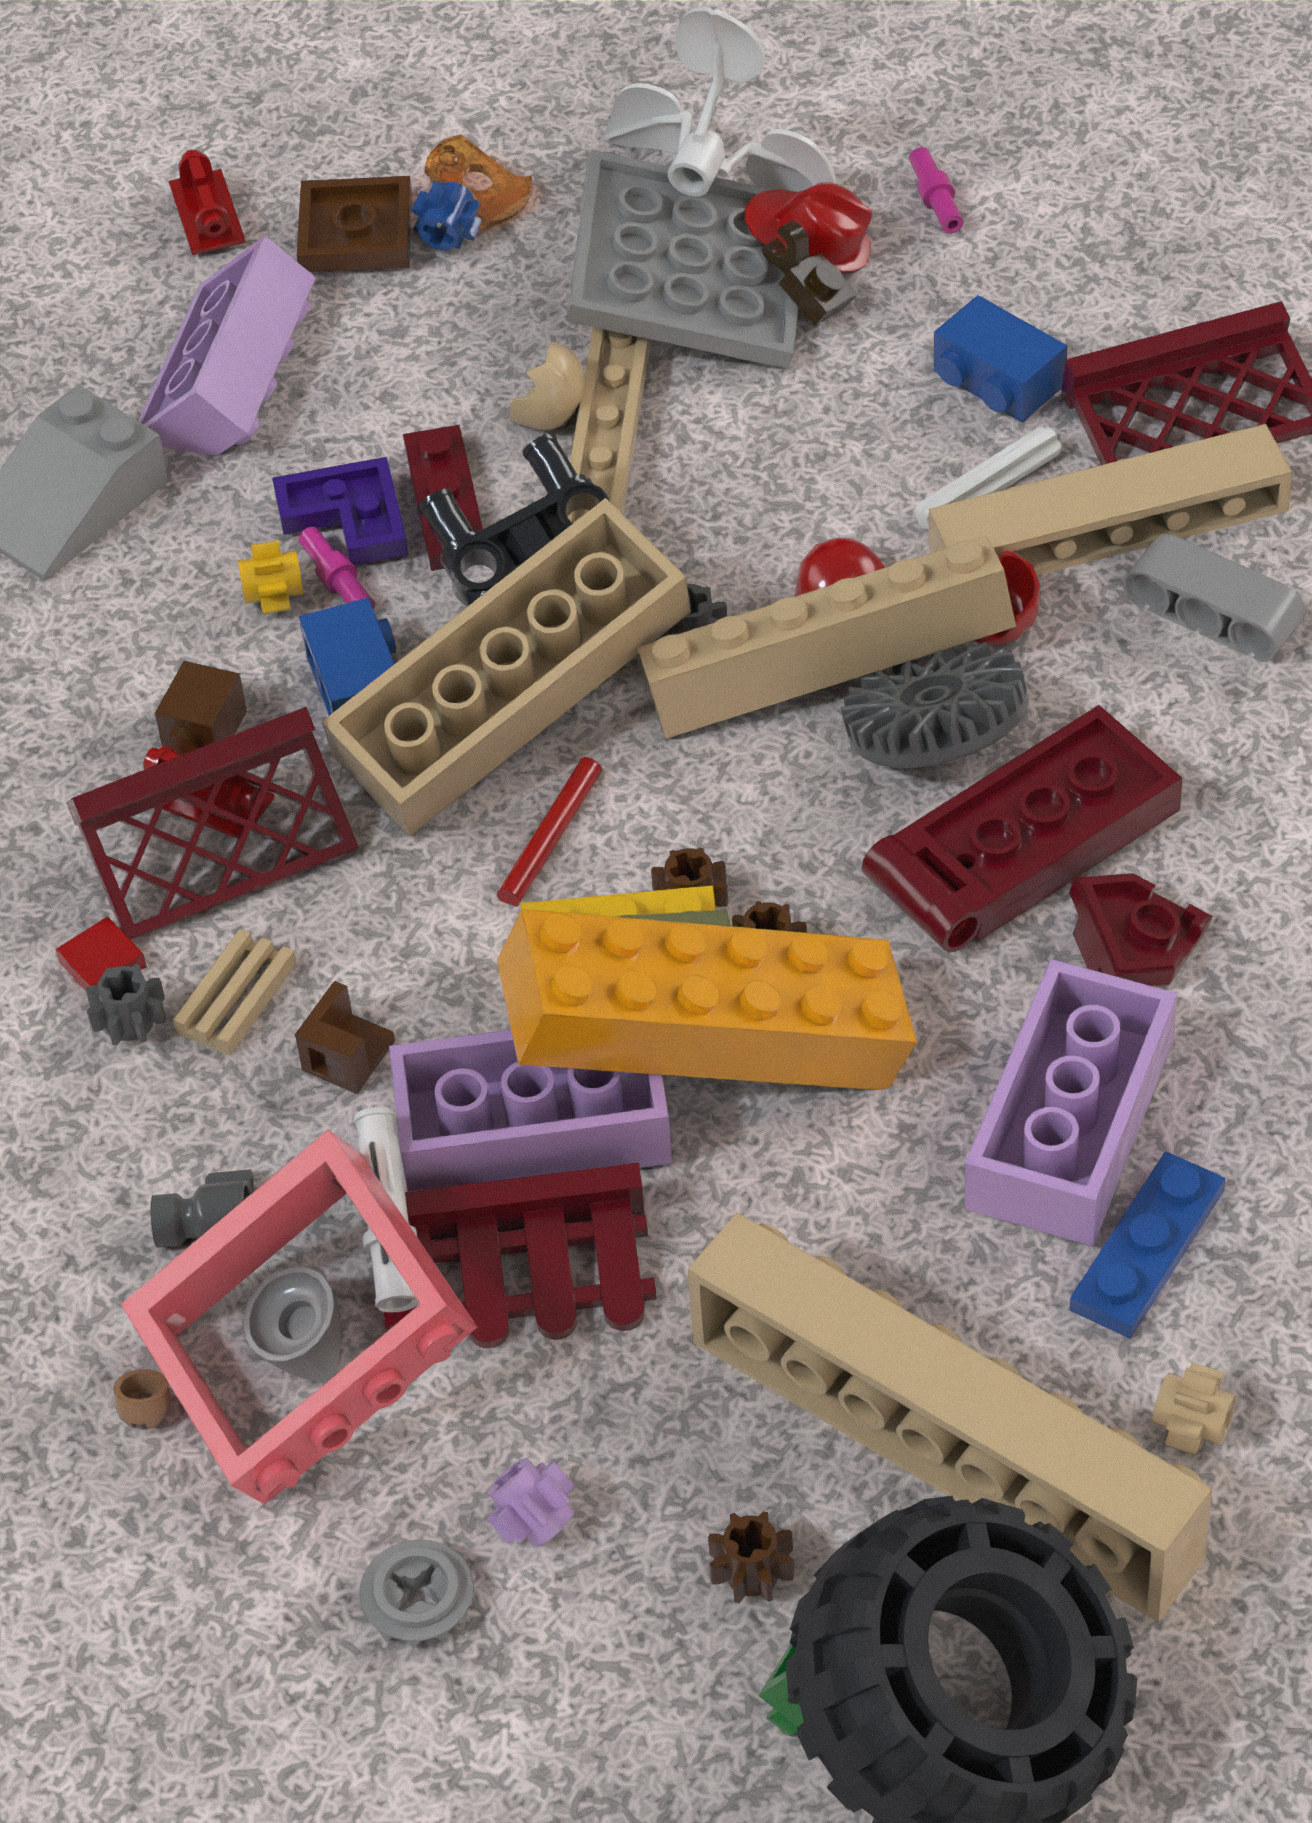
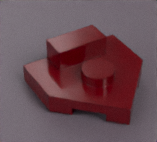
M1134 873L1074 878L1069 891L1079 915L1072 934L1087 969L1149 986L1171 984L1207 931L1213 916L1192 904H1189L1185 909L1154 892L1155 884Z

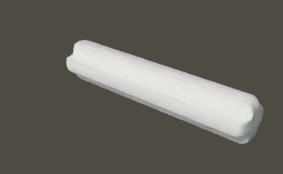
M1038 427L919 502L914 509V515L918 520L919 526L924 531L929 530L930 508L1007 489L1057 457L1062 450V445L1057 439V433L1051 427Z

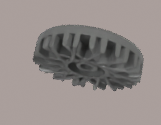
M986 642L977 646L970 643L967 650L958 656L954 647L931 654V660L925 667L919 666L916 659L892 666L894 675H885L881 670L872 673L873 676L862 677V688L849 687V696L844 697L845 706L840 707L849 743L859 756L882 766L913 768L954 761L996 743L1011 732L1021 721L1029 705V694L1020 661L1015 662L1012 651L1005 652L1001 648L992 655Z

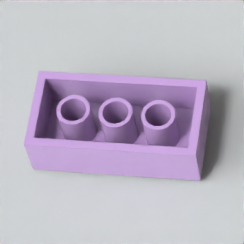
M1050 959L966 1159L965 1210L1094 1247L1174 1042L1177 993Z
M511 1030L389 1046L395 1106L398 1117L400 1151L407 1192L638 1162L640 1168L673 1163L669 1115L662 1075L518 1065Z

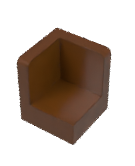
M337 981L331 984L295 1033L302 1071L355 1094H358L389 1051V1046H392L395 1042L393 1031L352 1014L348 987Z

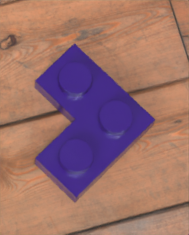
M387 457L272 478L283 535L302 532L308 527L324 528L341 524L348 557L353 565L408 555L405 531Z

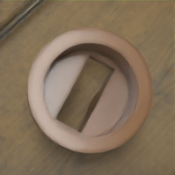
M150 1369L134 1370L123 1374L114 1383L115 1408L119 1418L128 1426L136 1428L137 1424H146L148 1429L154 1428L168 1414L170 1406L169 1383L162 1373Z

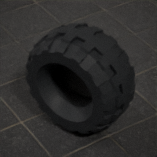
M952 1495L923 1499L910 1507L899 1511L895 1510L885 1515L844 1543L814 1574L816 1580L810 1591L798 1601L789 1629L792 1631L789 1643L796 1649V1653L786 1661L788 1702L800 1705L804 1723L797 1727L798 1731L796 1733L808 1760L819 1757L833 1778V1781L828 1784L827 1789L847 1810H851L853 1813L860 1809L865 1810L874 1817L872 1823H1061L1093 1799L1091 1795L1097 1787L1112 1777L1125 1751L1122 1746L1128 1734L1123 1726L1133 1720L1134 1708L1136 1707L1137 1677L1134 1674L1127 1673L1126 1659L1132 1655L1131 1650L1134 1646L1126 1618L1116 1619L1105 1596L1112 1588L1095 1564L1085 1567L1070 1551L1073 1546V1541L1050 1523L1044 1524L1039 1521L1034 1525H1030L1024 1522L1025 1513L1023 1509L984 1498L974 1503H971L968 1499L955 1501ZM933 1611L947 1612L973 1624L991 1641L999 1653L1009 1676L1012 1693L1011 1713L1006 1729L988 1726L966 1714L952 1701L940 1684L932 1665L928 1644L929 1625Z

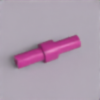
M919 147L914 149L909 155V161L919 180L917 190L924 205L928 209L934 210L944 232L952 234L959 231L964 221L953 200L955 190L947 174L944 171L938 170L927 148Z
M308 527L303 530L298 537V542L316 564L315 573L328 591L331 593L337 592L345 603L368 597L374 610V600L357 580V569L345 553L335 551L318 528Z

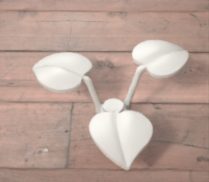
M696 7L688 11L680 21L675 33V48L684 66L696 73L713 74L712 85L698 126L692 121L693 117L690 112L681 111L680 103L672 93L654 85L635 83L624 87L616 97L610 120L603 135V142L624 147L653 148L675 153L676 156L668 170V179L675 189L688 196L699 197L705 195L717 174L723 178L728 177L732 167L747 156V173L752 182L759 187L799 192L821 182L836 183L833 168L824 152L810 139L792 131L782 129L770 130L765 135L762 145L753 141L748 142L727 159L725 158L722 139L715 132L707 130L724 77L738 82L753 79L760 73L763 67L765 53L760 39L749 27L729 14L720 10H712L710 7Z

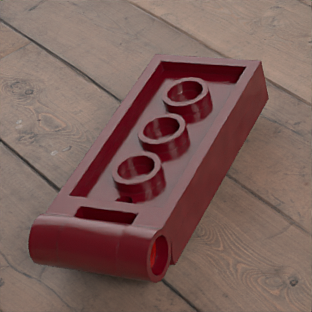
M1097 705L901 831L880 839L866 853L861 869L864 875L944 951L948 953L956 952L964 948L973 938L978 942L1074 880V878L1079 877L1180 811L1182 777L1102 706Z

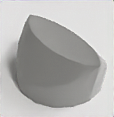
M291 1266L273 1273L257 1287L247 1303L243 1319L245 1339L254 1353L275 1367L300 1378L326 1383L335 1376L340 1354L341 1322L336 1294L324 1275L310 1267Z

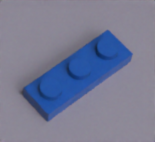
M1165 1151L1071 1295L1069 1311L1131 1339L1223 1194L1226 1178Z

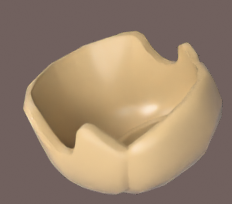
M552 342L549 343L547 348L546 361L542 365L527 371V375L535 384V389L528 391L525 397L514 398L510 405L509 420L514 424L537 430L552 431L566 425L579 408L585 387L583 368L577 356L567 346Z

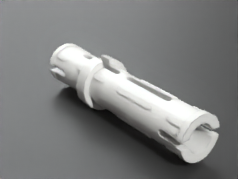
M389 1107L366 1108L356 1113L353 1118L357 1130L359 1152L409 1224L396 1123L398 1120L397 1112H394ZM409 1225L415 1233V1235L417 1236V1231L415 1227ZM368 1226V1231L363 1234L362 1240L365 1253L371 1255L376 1292L375 1307L379 1308L382 1312H401L416 1307L420 1302Z

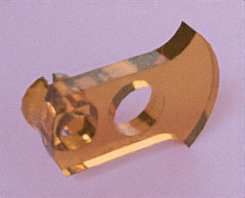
M462 134L452 136L437 144L430 152L425 164L424 174L429 177L432 184L434 181H438L440 184L444 182L459 183L471 191L475 200L480 201L481 205L475 215L482 220L479 230L492 229L510 222L525 209L529 202L532 189V175L517 176L510 173ZM472 172L483 173L489 177L492 185L486 190H473L466 186L463 182V177Z

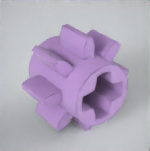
M523 1458L505 1470L490 1486L488 1495L494 1500L493 1506L496 1509L486 1519L508 1544L515 1539L518 1543H521L527 1538L534 1547L540 1546L559 1533L572 1518L574 1510L567 1504L569 1499L566 1495L575 1485L554 1461L547 1466L541 1462L535 1467L528 1458Z

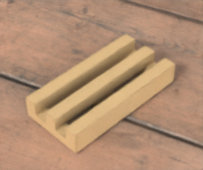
M239 929L174 1017L175 1032L231 1055L297 964L294 950L283 946L280 951L274 949L272 941L263 937L258 942L252 941L250 932ZM263 963L270 964L220 1034L214 1032L229 1010L241 998L245 988Z

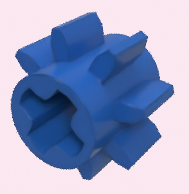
M434 181L429 193L420 191L411 212L419 216L413 229L418 231L422 240L432 248L438 250L460 249L464 238L474 241L482 224V220L475 216L481 203L475 200L468 188L459 183L444 182L440 184L438 181Z

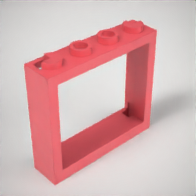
M329 1129L121 1303L125 1313L231 1486L262 1504L273 1499L286 1487L292 1489L305 1471L327 1453L343 1447L351 1439L354 1430L381 1408L388 1407L398 1401L404 1395L409 1384L433 1364L444 1361L452 1356L449 1351L478 1328L361 1153ZM345 1194H348L420 1304L246 1449L177 1336Z

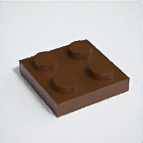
M410 176L301 181L297 262L309 272L410 267L412 215Z

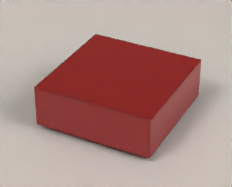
M108 916L56 948L59 963L85 991L87 986H97L100 977L107 968L112 969L119 966L133 967L135 964L140 965L141 970L147 967L141 950Z

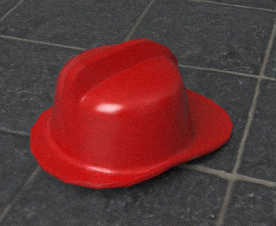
M821 182L799 192L782 189L763 191L753 196L745 207V223L751 234L763 245L778 238L788 249L786 241L779 235L777 230L794 220L807 233L811 257L822 253L841 273H854L865 267L869 261L871 242L866 231L872 218V210L864 205L855 193L844 186L833 182Z

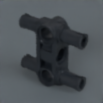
M554 433L544 434L536 438L522 451L524 458L529 461L548 494L481 531H474L454 499V494L450 488L434 492L418 505L420 514L425 517L443 548L440 554V562L452 580L455 596L467 607L571 526L573 523L568 519V516L573 511L579 509L590 511L605 498L609 501L608 495L601 487L594 485L592 480L586 478L585 475H578ZM484 565L489 567L494 572V575L488 581L476 583L468 580L463 573L471 566Z

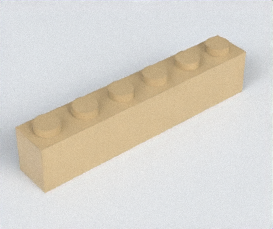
M1263 424L930 508L929 549L933 553L949 548L955 543L971 541L987 535L998 558L1006 550L1015 552L1033 565L1036 575H1041L1149 547L1160 535L1170 534L1186 538L1289 511L1292 470L1267 425Z
M986 535L971 541L955 543L949 548L918 558L901 560L892 566L865 575L842 579L833 585L796 597H786L776 601L774 604L737 616L723 617L715 623L684 633L667 635L655 642L637 647V651L665 738L668 739L909 660L933 654L940 650L1014 628L1016 623L1004 569Z

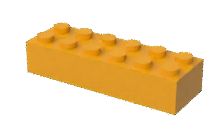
M521 909L497 959L518 1065L882 1090L890 1088L917 1043L889 940Z

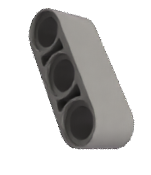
M1170 534L1157 537L1127 572L1122 582L1126 595L1135 605L1142 608L1145 605H1149L1148 611L1194 632L1199 628L1202 630L1199 634L1247 656L1252 652L1255 654L1252 658L1260 662H1268L1274 658L1306 615L1305 605L1301 597L1285 584Z

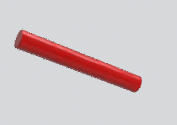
M582 757L499 888L497 897L500 901L516 907L519 906L601 774L602 767L596 760L590 757Z

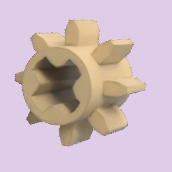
M1192 1362L1190 1368L1185 1369L1183 1377L1171 1373L1166 1375L1155 1403L1152 1418L1154 1424L1166 1427L1169 1430L1165 1441L1166 1446L1197 1456L1199 1449H1203L1205 1441L1218 1445L1223 1443L1231 1424L1237 1400L1236 1394L1220 1388L1224 1372Z

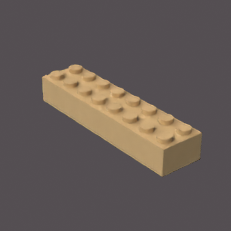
M736 1212L687 1269L694 1344L945 1495H953L955 1501L968 1499L971 1503H974L984 1498L1023 1509L1025 1513L1024 1522L1030 1525H1034L1039 1521L1044 1524L1050 1523L1073 1541L1070 1551L1085 1567L1093 1564L1096 1565L1112 1588L1109 1591L1110 1594L1158 1623L1205 1561L1212 1488L1205 1485L1194 1471L1181 1464L1165 1462L1143 1449L1141 1444L1128 1432L1119 1428L1109 1429L1083 1414L1078 1406L1066 1396L1055 1392H1045L1023 1379L1018 1371L1004 1360L999 1358L989 1359L966 1346L949 1328L937 1323L930 1325L904 1310L902 1305L889 1293L878 1289L872 1291L849 1278L835 1262L823 1256L813 1257L789 1243L784 1234L775 1227L766 1223L758 1225Z

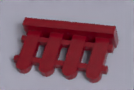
M639 1162L405 1192L409 1225L415 1227L417 1238L433 1262L443 1263L460 1260L465 1299L461 1303L478 1327L469 1336L472 1342L479 1347L494 1348L501 1345L509 1335L508 1318L535 1315L537 1329L544 1337L553 1340L563 1339L571 1335L577 1326L576 1310L602 1306L605 1321L611 1328L619 1331H629L638 1327L645 1316L644 1301L657 1300L654 1277L640 1278L635 1238L648 1236L646 1214L632 1216L645 1213ZM587 1221V1222H580V1223L565 1224V1223H571V1222ZM523 1228H525L524 1230H517V1231H509V1232H501V1233H498V1232H500V1231H508V1230H516V1229H523ZM458 1237V1238H454V1239L431 1241V1240H437V1239H445V1238ZM595 1243L600 1284L573 1287L568 1246ZM528 1252L532 1293L506 1296L501 1255ZM416 1307L401 1312H384L386 1332Z

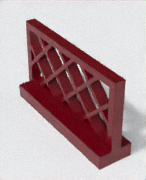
M1282 301L1076 356L1065 361L1061 395L1069 410L1075 408L1101 465L1118 461L1114 452L1120 441L1149 453L1174 447L1166 443L1175 426L1201 436L1204 439L1227 434L1229 431L1220 427L1228 412L1257 422V426L1266 424L1276 443L1312 434V378L1288 332L1291 318ZM1280 353L1287 370L1283 378L1279 379L1252 367L1257 359ZM1216 370L1236 378L1228 394L1198 382L1204 373ZM1244 382L1274 393L1266 409L1236 398ZM1164 385L1182 392L1174 409L1145 398L1149 388ZM1191 396L1220 408L1212 424L1182 413ZM1282 397L1305 405L1310 417L1293 421L1274 412ZM1111 400L1128 408L1118 424L1096 415L1092 404ZM1137 411L1166 422L1157 439L1128 428Z
M307 707L75 796L66 802L75 826L78 825L119 928L129 939L359 848L313 735V731L316 729ZM301 750L304 751L313 774L304 796L271 782L280 759ZM269 763L264 778L247 772ZM236 776L259 786L246 819L213 805L224 780ZM212 786L206 801L190 795ZM317 786L325 805L312 800ZM267 790L300 804L287 837L254 823ZM179 799L202 809L188 842L155 828L166 803ZM308 808L331 818L340 841L339 843L318 851L295 841ZM153 809L148 824L131 818ZM209 813L242 827L229 860L196 846ZM120 822L144 832L130 865L106 855L97 830ZM250 831L283 845L273 869L264 873H258L237 863ZM151 836L184 850L171 883L137 869ZM291 849L307 855L285 864ZM192 854L225 867L214 893L202 897L179 887ZM111 867L126 873L120 888ZM233 871L249 878L227 887ZM133 877L167 891L158 914L134 924L124 900ZM175 894L191 901L169 910Z

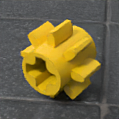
M279 540L252 544L253 558L237 560L245 604L261 602L263 614L291 610L289 597L304 595L297 551L281 553Z

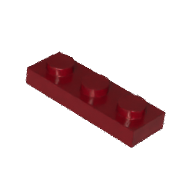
M460 424L403 434L417 508L429 495L441 489L450 488L454 494V499L474 531L483 530ZM418 510L431 571L444 569L440 562V554L443 548L425 517Z

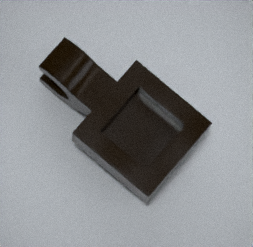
M792 220L777 230L779 235L786 241L788 249L778 238L762 247L765 258L772 265L778 267L785 275L778 284L814 326L844 309L858 295L845 281L840 270L831 264L822 253L811 257L807 233L796 221Z

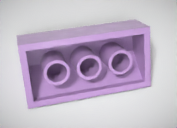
M266 236L262 237L203 281L197 289L138 419L140 423L160 435L162 448L218 456L234 444L238 447L246 444L259 427L260 419L256 415L260 406L269 398L277 385V380L273 377L277 366L284 361L293 348L294 341L290 336L294 327L300 323L310 308L311 303L307 300V297L316 278Z

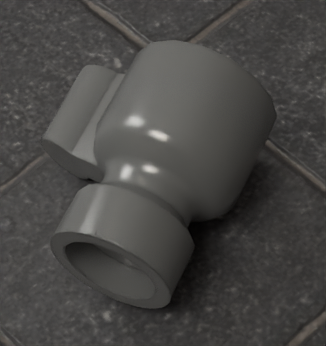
M252 1170L209 1173L205 1184L199 1186L194 1195L189 1199L182 1198L178 1193L152 1195L150 1215L153 1240L156 1248L181 1246L187 1238L196 1240L254 1192Z

